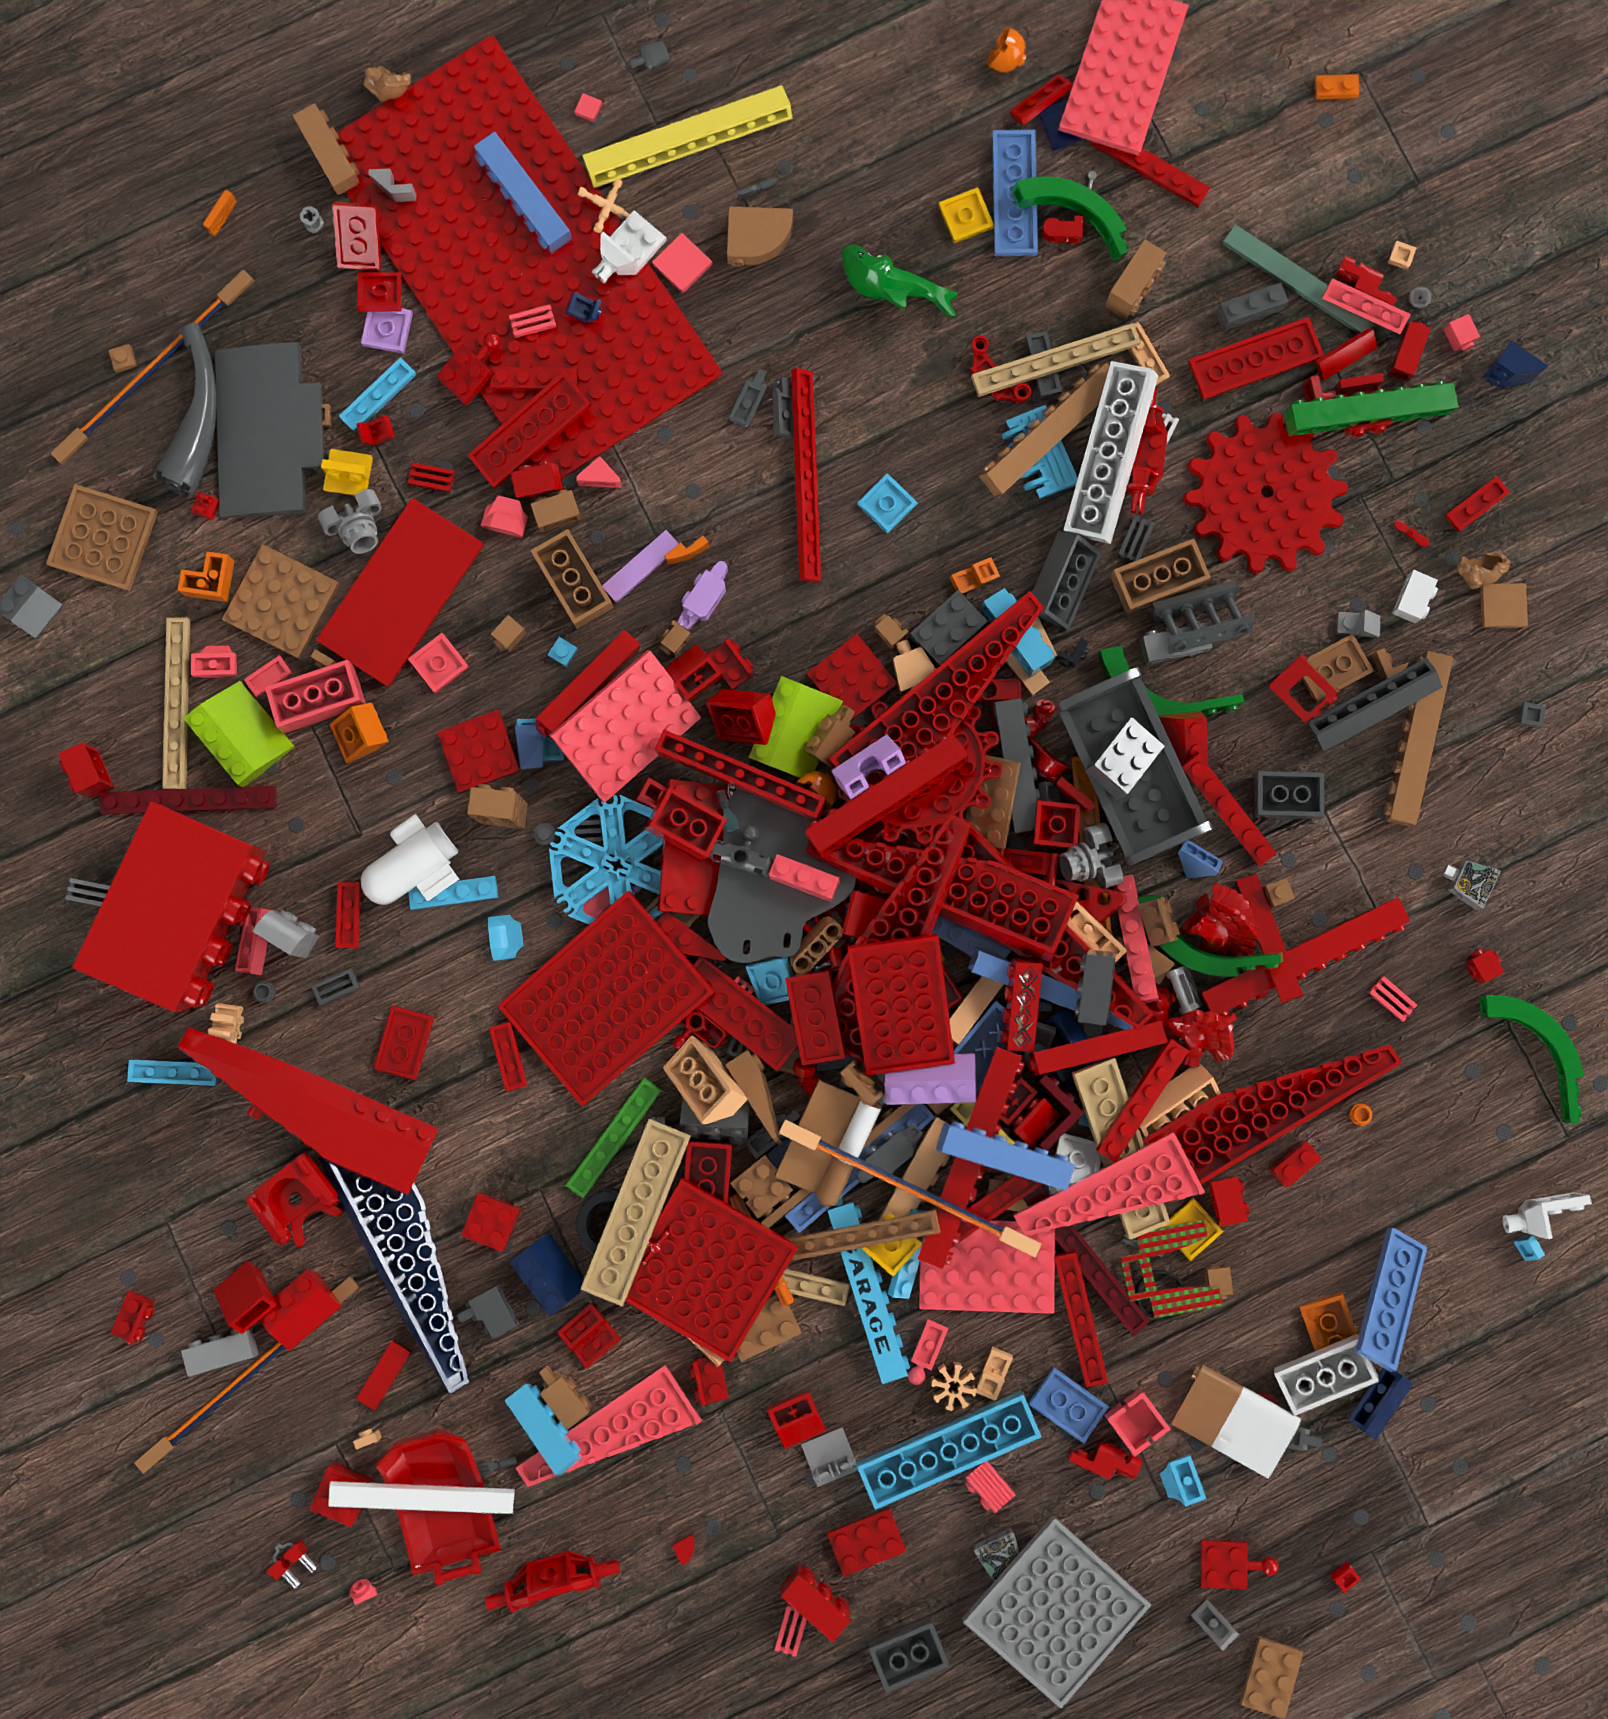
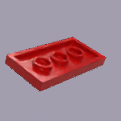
M830 970L786 977L785 981L802 1066L845 1059L846 1052Z

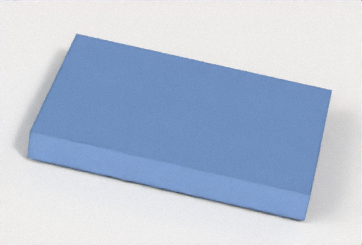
M1054 1366L1028 1402L1031 1407L1083 1444L1109 1408L1107 1404Z

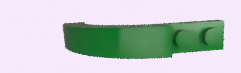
M1122 646L1100 649L1098 652L1100 665L1107 680L1130 670L1125 660ZM1145 687L1158 716L1202 712L1205 716L1216 714L1217 710L1225 709L1226 712L1238 710V706L1244 703L1243 694L1192 703L1176 702L1162 698Z
M1163 894L1138 897V902L1142 904L1163 897ZM1180 933L1177 935V940L1159 945L1179 963L1195 971L1213 976L1234 977L1240 974L1239 967H1242V971L1255 970L1257 965H1264L1266 969L1276 968L1278 963L1283 962L1282 952L1238 957L1210 954L1193 946Z
M1501 995L1479 996L1481 1018H1503L1521 1024L1532 1031L1545 1044L1557 1069L1563 1123H1580L1579 1118L1582 1111L1577 1101L1579 1086L1575 1082V1078H1582L1584 1075L1579 1055L1565 1030L1542 1009L1521 999Z

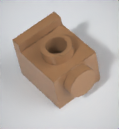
M884 614L875 622L877 624L875 632L891 650L896 647L897 643L903 641L908 636L909 631L907 629L902 631L901 628L903 627L896 618L891 619L889 615L886 616Z
M673 620L671 622L672 629H667L661 637L662 642L659 649L667 656L672 654L676 657L692 637L689 631Z

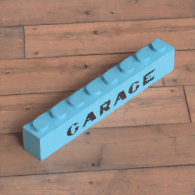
M853 1201L827 1209L833 1229L860 1224L858 1219L862 1218L859 1205L854 1206ZM861 1248L841 1251L882 1384L908 1376L906 1370L910 1369L907 1356L902 1357L899 1349L903 1347L900 1334L895 1335L893 1326H896L893 1312L888 1313L886 1305L890 1303L886 1291L881 1292L879 1283L883 1281L879 1269L874 1270L872 1262L875 1260Z

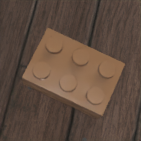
M1144 240L1110 291L1104 308L1125 321L1129 315L1134 316L1142 299L1146 298L1152 284L1161 275L1162 269L1166 264L1164 258L1167 253Z

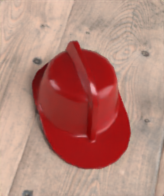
M1030 738L1031 742L1037 747L1033 766L1036 769V773L1050 782H1055L1066 769L1073 770L1068 764L1054 757L1037 741Z

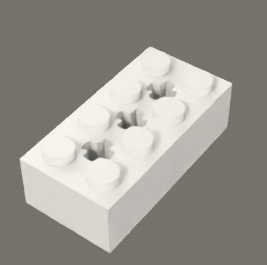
M1358 1334L1274 1369V1375L1294 1416L1379 1382L1372 1362L1355 1352L1359 1338ZM1343 1363H1351V1369L1346 1370V1367L1342 1368ZM1322 1372H1331L1330 1378H1325V1375L1321 1377ZM1301 1380H1309V1386L1300 1385Z

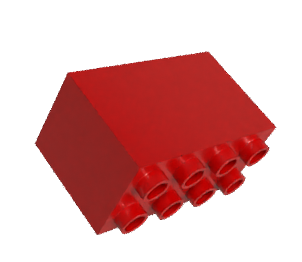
M150 801L72 968L173 1012L191 1011L197 1005L203 1008L208 1002L215 985L206 980L210 970L216 965L223 967L233 948V943L225 940L231 925L241 927L250 912L252 903L244 900L250 884L261 886L267 876L271 863L263 860L266 851L184 814Z

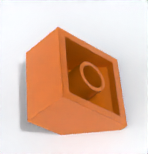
M372 702L350 707L329 724L346 763L373 753L389 742Z

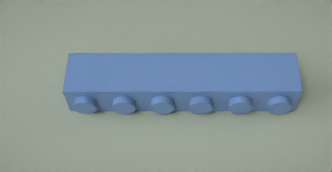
M493 132L474 146L477 153L475 158L480 166L483 167L485 165L489 170L487 174L493 183H499L502 195L506 200L511 199L514 203L512 207L518 216H524L526 219L525 225L531 233L536 232L539 236L537 240L543 249L548 248L552 254L572 240L568 227L496 132Z
M952 1121L951 1125L944 1123L936 1147L937 1150L1059 1189L1068 1190L1075 1164L1068 1162L1069 1157L1057 1153L1055 1157L1048 1155L1049 1151L1035 1147V1151L1027 1149L1028 1144L1019 1141L1011 1144L1006 1142V1137L994 1134L993 1138L985 1136L986 1131L973 1127V1130L969 1131L964 1129V1124Z

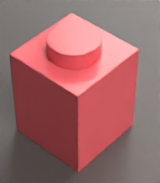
M1469 314L1450 322L1443 329L1454 352L1461 349L1464 352L1475 346L1474 343L1480 337Z

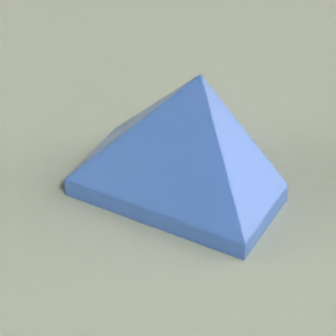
M535 724L515 726L520 770L542 768L544 742L541 734L536 730Z
M1189 840L1182 843L1178 852L1186 879L1215 876L1218 874L1223 860Z

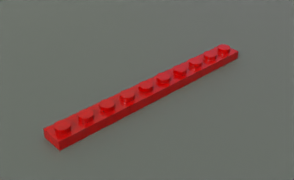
M795 368L791 370L799 580L816 583L821 581L813 372Z

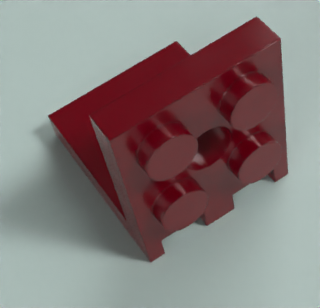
M1041 1074L1035 1082L1066 1112L1036 1143L1039 1148L1048 1150L1084 1112L1074 1103L1076 1099L1068 1091H1062L1058 1087L1060 1083L1052 1075Z

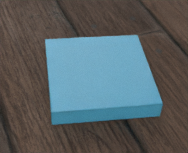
M888 473L857 502V505L887 534L918 504Z
M778 956L749 963L745 966L756 997L764 1005L789 1000L785 978L794 976L787 957Z

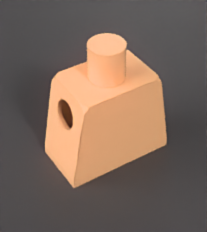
M903 640L896 644L900 655L893 658V667L900 695L905 694V692L913 688L935 669L923 648L919 647L912 650L908 640Z

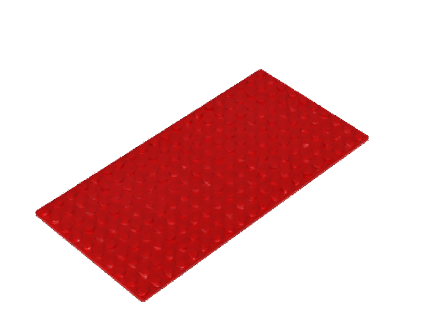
M494 36L485 38L408 87L402 96L387 100L337 132L339 139L336 140L338 145H344L349 154V157L346 158L349 164L353 162L360 173L357 175L360 184L345 192L353 203L377 205L380 244L398 271L401 272L402 277L453 353L463 343L476 354L484 345V336L487 333L493 332L500 337L501 343L497 349L490 350L482 360L490 369L491 366L577 368V386L593 405L527 462L530 468L538 466V462L550 460V463L558 465L562 480L721 377L722 370L648 262L636 275H618L614 272L605 283L601 282V278L598 279L593 274L592 270L602 260L600 235L604 232L610 237L619 228L621 222L614 213L610 212L607 220L603 223L602 232L597 233L594 231V226L600 219L599 215L602 207L593 203L592 200L577 194L580 188L583 187L594 196L596 194L602 198L604 197L597 187H593L589 175ZM493 132H496L570 230L572 240L552 254L548 248H542L537 240L539 236L535 231L530 232L524 223L526 221L524 216L517 215L512 207L514 203L510 198L508 200L505 199L500 191L501 186L499 183H493L487 174L489 170L485 165L481 167L475 158L477 153L474 146ZM390 169L394 176V185H413L416 192V201L394 202L373 183L369 170ZM573 292L592 301L596 299L601 300L600 308L602 310L597 320L586 324L565 313ZM551 305L556 323L555 328L515 338L509 315ZM550 319L518 327L517 330L550 322ZM490 377L479 392L500 423L503 424L540 391L492 390Z

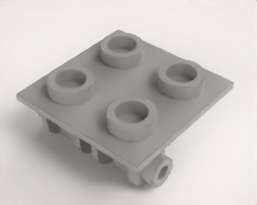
M843 1427L801 1444L812 1471L813 1479L818 1487L858 1471L857 1462Z

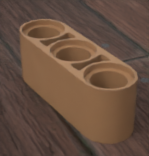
M828 916L822 918L801 940L798 952L788 957V961L796 973H808L841 938L842 927L834 918ZM834 925L833 931L826 933L827 928ZM819 942L816 948L811 949L813 943ZM804 958L800 965H796L798 959Z

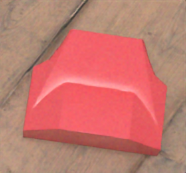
M497 495L495 500L486 506L481 527L523 538L529 517L523 512L519 500Z
M229 645L205 646L201 652L191 654V675L202 678L237 676L236 653L231 651Z

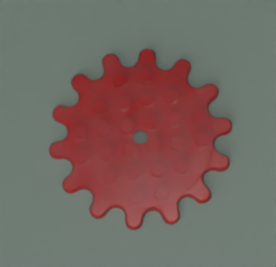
M1279 413L1271 414L1267 419L1266 426L1263 428L1254 427L1249 417L1245 415L1238 416L1234 422L1236 433L1233 437L1226 438L1219 432L1211 431L1206 436V442L1212 450L1211 457L1206 460L1193 458L1188 463V470L1199 477L1200 486L1195 490L1187 491L1183 496V501L1186 505L1199 507L1203 511L1202 520L1196 523L1193 528L1194 534L1199 538L1208 535L1217 536L1220 540V547L1216 552V556L1222 562L1229 561L1237 553L1244 554L1248 560V570L1253 574L1261 573L1266 560L1270 558L1278 560L1284 571L1291 572L1297 567V551L1307 549L1316 556L1323 554L1326 546L1320 538L1321 529L1324 527L1337 529L1344 523L1343 516L1333 510L1331 506L1333 498L1344 496L1348 491L1346 482L1334 480L1328 474L1329 467L1338 459L1336 451L1333 449H1327L1323 452L1315 451L1311 446V440L1315 433L1289 436L1283 426V417ZM1264 487L1271 489V497H1264L1261 494V489Z
M876 702L872 706V713L875 719L889 708L884 702ZM971 707L968 714L953 733L969 754V762L880 819L879 821L884 823L883 838L885 841L893 843L897 841L903 831L913 830L916 833L918 842L927 845L933 840L934 829L939 825H943L951 814L964 819L962 814L966 808L974 806L986 809L990 805L991 798L987 793L983 792L981 785L985 780L998 778L1002 774V766L997 762L988 761L985 757L986 752L997 745L999 736L993 731L979 733L975 730V723L981 717V710L978 707ZM857 724L850 726L855 731L853 737L865 727ZM840 787L838 789V796L841 800L846 801L849 797Z

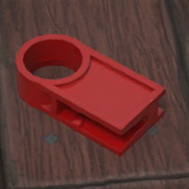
M992 679L990 684L996 689L995 695L992 698H985L981 695V699L984 702L1021 698L1020 679Z

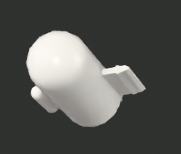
M414 814L391 831L390 835L397 846L367 866L362 872L360 879L361 888L365 896L377 904H390L415 886H417L425 899L429 901L459 880L449 865L451 863L450 858L458 854V849L447 837L438 822H434L426 828L419 817Z

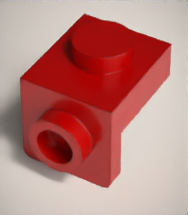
M383 415L369 423L359 422L356 424L358 437L363 444L376 446L394 437L389 416Z

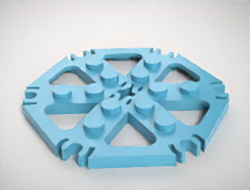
M613 795L614 801L612 804L602 802L603 806L601 807L599 798L594 800L558 827V829L566 832L565 834L555 832V835L561 837L559 844L550 843L552 847L558 849V851H554L549 848L554 898L556 899L563 894V897H560L557 903L568 902V907L563 910L564 913H569L574 908V911L567 916L588 925L596 918L587 915L583 907L607 887L609 888L610 906L627 891L632 893L631 883L659 895L661 871L640 862L662 847L663 839L645 830L626 844L623 815L627 810H633L650 817L654 809L621 795L620 804H618L619 800L616 795ZM594 814L599 815L601 818L604 847L576 836L575 828ZM564 857H570L594 867L593 870L570 887H566L563 884L561 860ZM619 859L623 867L628 870L618 868L617 871H614V866L608 863L607 860L617 862ZM658 906L649 912L654 920L664 913L658 911Z

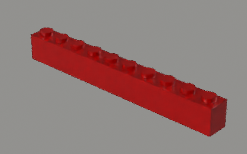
M1398 897L1286 950L1297 980L1308 976L1307 971L1313 968L1316 972L1327 967L1326 962L1332 959L1337 962L1347 957L1346 952L1352 949L1354 952L1366 948L1365 943L1371 940L1376 943L1386 938L1385 933L1389 931L1397 933L1405 929L1404 924L1410 922V919ZM1257 965L1255 970L1243 971L1238 976L1231 977L1198 994L1206 1012L1211 1011L1214 1014L1218 1013L1225 1016L1229 1014L1228 1010L1236 1007L1238 1010L1249 1004L1247 1000L1255 997L1258 1000L1269 995L1267 991L1275 986L1268 968L1266 969L1264 965Z
M996 1047L966 1130L972 1131L973 1127L986 1131L985 1136L989 1137L999 1134L1001 1125H998L999 1118L1006 1115L1009 1104L1005 1102L1008 1095L1013 1096L1017 1083L1013 1082L1016 1073L1021 1075L1025 1062L1021 1061L1022 1056ZM955 1157L940 1198L967 1210L968 1201H974L978 1190L974 1188L976 1180L981 1181L985 1168L982 1167V1164ZM937 1207L936 1212L941 1232L926 1235L918 1260L943 1269L945 1264L950 1265L954 1254L950 1252L952 1244H958L962 1233L958 1228L960 1223H965L966 1220Z

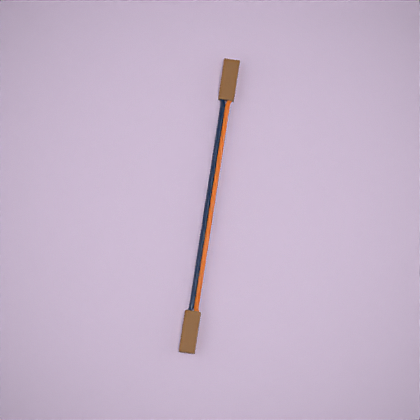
M243 269L217 294V300L193 323L199 324L200 327L204 325L222 306H229L254 282V279ZM182 334L83 428L79 429L77 427L51 454L61 464L67 461L89 440V433L185 343Z
M349 1276L332 1293L341 1304L360 1286L352 1276ZM280 1342L276 1343L168 1437L167 1435L164 1436L134 1462L143 1474L146 1473L176 1447L175 1443L285 1347Z

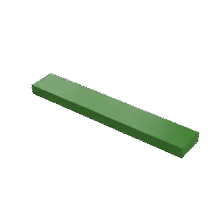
M645 1077L642 1079L568 1181L566 1187L581 1198H585L662 1090Z

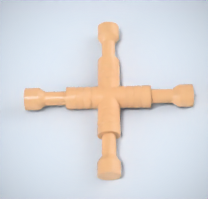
M620 179L613 182V188L609 191L606 199L596 194L594 196L583 187L580 188L577 194L592 200L593 203L602 207L599 215L600 219L594 226V231L597 233L602 232L603 223L607 220L610 212L628 218L630 215L623 208L614 204L617 190L622 185Z

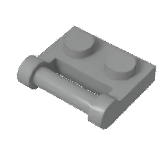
M1182 966L1166 972L1167 978L1171 980L1179 1001L1181 1015L1203 1006L1188 967Z

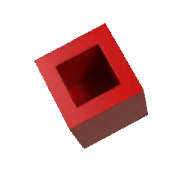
M648 778L643 783L634 801L654 809L663 790L667 787Z

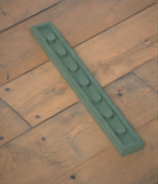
M1236 224L1223 241V245L1354 332L1359 334L1373 325L1374 322L1322 299L1328 287L1327 284Z

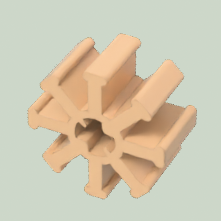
M217 1003L215 1005V1013H212L210 1017L213 1025L208 1029V1034L237 1044V1039H240L242 1035L239 1028L244 1023V1016H241L243 1007Z
M953 1362L954 1369L952 1375H949L946 1371L945 1364H941L938 1366V1370L944 1375L945 1379H937L931 1376L930 1380L932 1387H943L936 1393H932L935 1401L939 1403L940 1399L948 1395L947 1402L944 1405L947 1410L953 1411L954 1397H958L961 1407L964 1409L969 1406L967 1399L963 1398L962 1392L975 1396L977 1391L974 1385H963L971 1379L974 1380V1376L968 1369L967 1373L959 1377L960 1369H962V1365L959 1362ZM952 1381H954L955 1384L956 1381L958 1382V1384L956 1385L958 1389L955 1391H953L952 1388L951 1390H948L950 1388L949 1383Z

